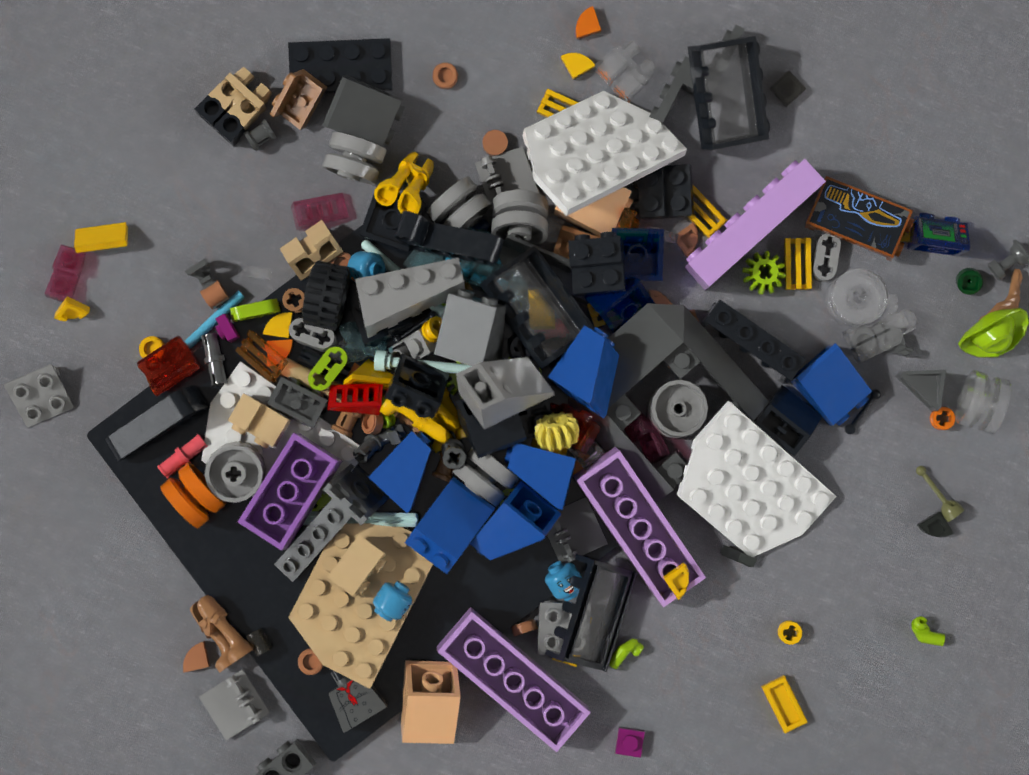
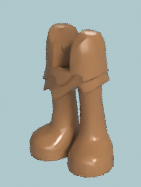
M210 595L203 596L190 607V612L201 631L204 632L207 639L212 638L221 651V656L215 664L219 673L253 650L249 642L228 623L225 618L228 614Z

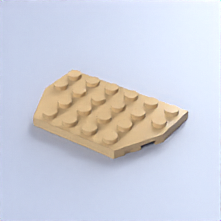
M346 523L324 547L288 618L324 666L371 689L433 564L405 544V541L412 532L403 527L382 526L364 523L363 525L359 523ZM360 535L386 554L384 560L387 562L378 574L373 572L370 575L368 581L371 584L362 596L357 594L356 597H353L327 577L357 536ZM396 581H399L410 589L408 594L412 598V604L400 620L393 619L392 622H389L374 611L376 607L373 604V599L384 583L390 582L395 584Z

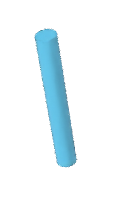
M239 290L234 293L183 344L189 350L192 349L201 340L202 335L207 334L218 324L215 318L224 313L228 314L230 308L236 307L245 296Z

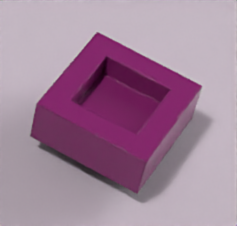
M224 313L215 318L218 323L215 328L222 340L226 338L227 341L232 343L240 338L227 314Z
M619 727L615 754L641 758L645 731Z

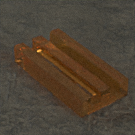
M249 330L247 333L248 337L241 341L242 346L237 347L235 351L269 382H275L288 364V361L256 332ZM255 341L279 363L278 367L252 345V342ZM247 349L250 350L257 358H259V359H260L266 366H268L274 373L272 374L267 368H265L258 360H256V359L247 351Z

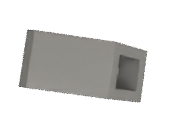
M421 328L388 349L393 357H400L403 353L414 359L423 360L434 354L436 343L426 340Z

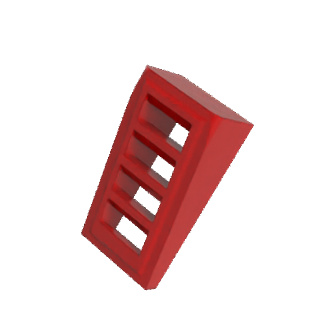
M383 384L330 385L328 410L380 415ZM337 394H342L341 402H336ZM347 395H352V402H347ZM358 396H363V401L358 402ZM369 397H374L373 401H368Z

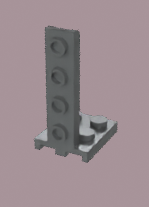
M352 464L348 465L324 487L323 490L332 498L331 501L274 564L292 582L300 576L352 517L360 525H363L390 498L358 465L355 468Z

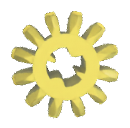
M560 412L558 414L544 415L543 419L536 421V426L534 427L535 439L538 445L543 450L549 449L550 452L571 448V444L577 443V438L579 437V426L576 418H573L572 414L569 413L564 414V412Z

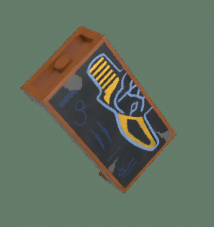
M826 176L824 179L826 182L821 186L805 228L813 231L815 229L887 257L886 260L892 261L894 256L899 257L905 244L901 242L903 233L909 234L915 220L910 218L913 210Z

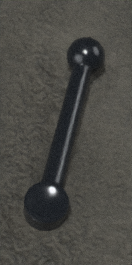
M430 311L428 316L403 334L393 338L394 343L396 344L422 327L424 322L432 317H438V314L435 311Z
M875 389L871 392L870 399L853 422L845 426L844 430L847 434L855 432L857 423L874 400L880 398L881 393L879 390Z

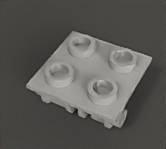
M523 146L493 157L491 155L483 157L482 161L475 163L486 197L491 203L495 196L505 191L529 190L539 193Z
M52 364L4 384L27 428L75 408L58 377L60 376L58 368L56 366L53 367Z
M552 600L540 602L537 654H545L546 649L556 652L561 651L564 639L555 636L554 629L557 626L568 628L572 615L562 610L563 603H555ZM588 603L572 655H588L590 603Z
M243 669L199 696L226 741L270 713Z

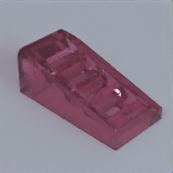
M343 193L294 201L291 205L296 230L312 227L321 220L326 224L348 218ZM332 201H336L338 214L333 212ZM325 203L328 216H324L321 204ZM311 206H315L317 218H313ZM305 208L306 220H303L301 209Z

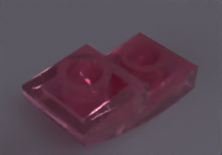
M61 244L52 266L54 271L44 293L46 297L61 302L67 296L73 299L86 252L76 253L75 248Z
M642 412L624 428L633 443L640 442L642 452L651 464L670 454L663 438Z

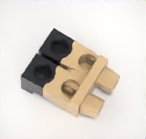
M245 67L241 68L234 75L229 73L194 108L196 113L233 147L239 142L243 132L267 109L265 104L272 95V92L262 83L253 92L247 88L255 77Z

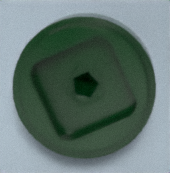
M965 268L957 274L956 285L962 293L972 295L982 288L983 278L978 270Z

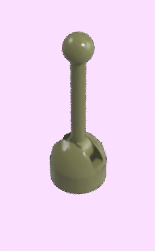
M924 466L917 467L916 473L925 479L942 501L941 513L946 521L950 522L964 511L963 507L957 501L947 500L926 474Z

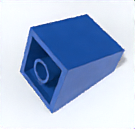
M584 325L548 377L566 395L604 419L608 411L619 354L613 348L615 344L607 338V334L597 327L591 330Z
M836 343L826 346L802 367L792 381H790L829 426L835 423L840 426L850 417L848 412L854 407L857 409L862 407L869 400L867 395L872 392Z
M411 431L369 476L406 513H409L414 507L433 451L429 446L432 441L421 431L417 434Z
M519 443L515 444L513 448L508 447L504 461L508 464V469L557 510L563 511L576 458Z
M453 477L412 531L405 544L447 574L489 518L495 507L477 496Z
M520 481L470 544L479 554L489 560L498 558L543 540L561 513Z

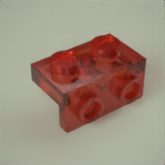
M176 336L137 362L138 368L145 374L151 391L156 396L171 389L172 386L200 369L193 351L181 336Z
M551 403L550 409L555 414L564 412V414L569 413L572 414L573 418H576L579 426V437L577 438V443L571 444L570 449L587 454L601 429L594 421L595 417L584 410H581L579 413L565 403H562L561 406Z

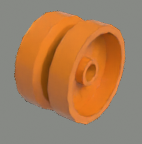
M187 462L178 470L181 482L175 478H169L160 488L177 512L192 526L199 529L209 520L206 509L217 513L226 505V501L216 497L208 488L205 475L192 463Z

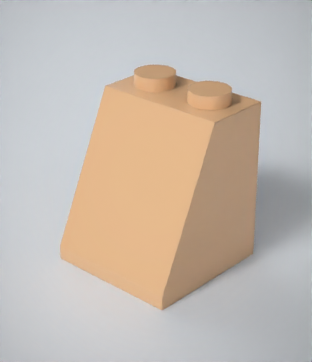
M623 187L568 216H565L556 206L554 216L598 236L603 232L616 233L615 229H621L623 224L619 221L622 212L627 214L633 202V199L629 198L632 191Z
M405 660L401 716L402 743L454 744L461 695L458 669L450 662Z

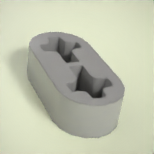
M825 233L816 242L812 274L814 278L821 282L832 279L836 274L841 248L839 238ZM830 238L831 243L835 244V247H832L829 250V254L825 255L826 246L822 245V242ZM824 259H828L826 266L828 269H831V272L826 273L824 277L822 272L818 270V267L824 264Z
M302 318L295 319L289 326L291 337L302 345L321 352H326L329 348L336 347L337 336L332 330L306 325L303 323ZM304 326L310 332V335L301 333L299 336L296 330L297 328L302 329ZM326 334H328L327 336L330 338V341L324 342L323 345L322 342L318 338H316L317 335L325 337Z

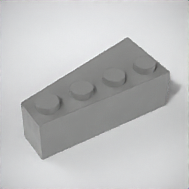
M459 258L355 279L368 338L376 335V332L398 325V322L410 316L415 317L421 314L423 310L445 303L448 293L465 289Z

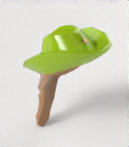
M1014 269L1007 298L997 303L990 312L980 317L978 322L964 333L958 342L959 348L963 352L978 358L998 357L1013 350L1025 336L1029 318L1027 311L1019 308L1020 284L1023 280L1020 269Z

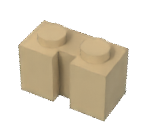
M322 220L307 229L305 232L308 236L301 241L296 237L279 248L300 280L310 275L311 269L317 261L328 263L344 252Z
M243 393L228 419L229 422L233 423L231 427L233 430L244 436L247 432L251 433L256 437L254 442L266 449L269 445L272 447L277 446L291 422L289 418Z
M358 535L327 578L351 596L356 597L357 594L362 596L371 584L368 581L370 575L373 572L378 574L387 561L384 560L386 554Z

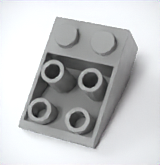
M528 357L479 362L456 373L459 394L484 429L554 396L553 390Z

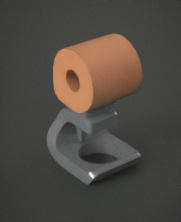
M207 258L185 271L187 275H191L199 280L203 287L200 293L212 310L230 299L221 282L213 280L210 273V263Z

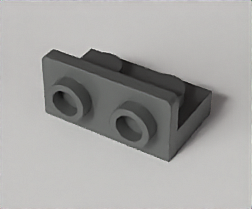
M281 377L267 402V406L314 429L322 411L327 406L328 400L324 398L325 395L318 390L311 389L309 391L301 387L302 383L292 377L287 379Z

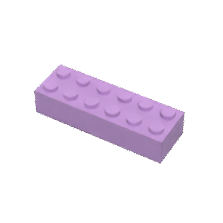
M806 159L800 163L796 160L781 173L784 178L779 181L776 177L762 190L765 194L760 198L756 195L743 207L746 211L744 214L740 215L737 212L724 224L727 229L723 233L718 229L705 242L707 247L704 250L698 247L686 259L688 264L685 269L704 290L711 286L826 182Z
M616 447L612 448L573 475L583 493L663 608L674 601L676 596L662 577L684 562L689 570V583L686 592L706 578L619 449Z
M471 607L437 645L438 653L555 752H558L591 713L586 704Z

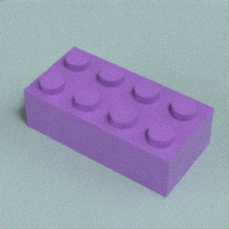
M293 433L238 520V523L278 549H288L323 494L324 487L331 481L343 461L302 434Z

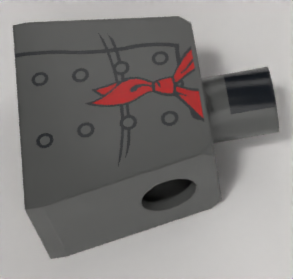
M336 671L331 672L338 686L328 694L344 733L388 706V702L374 685L369 689Z

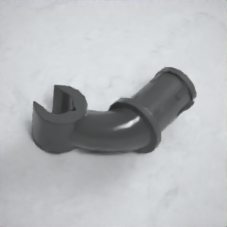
M399 423L387 428L386 431H382L377 435L368 434L364 438V442L353 451V456L360 452L355 457V460L364 464L374 453L380 452L383 445L389 442L392 445L401 443L400 438L407 437L402 425Z

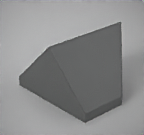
M946 370L903 371L895 376L931 412L938 411L941 408Z

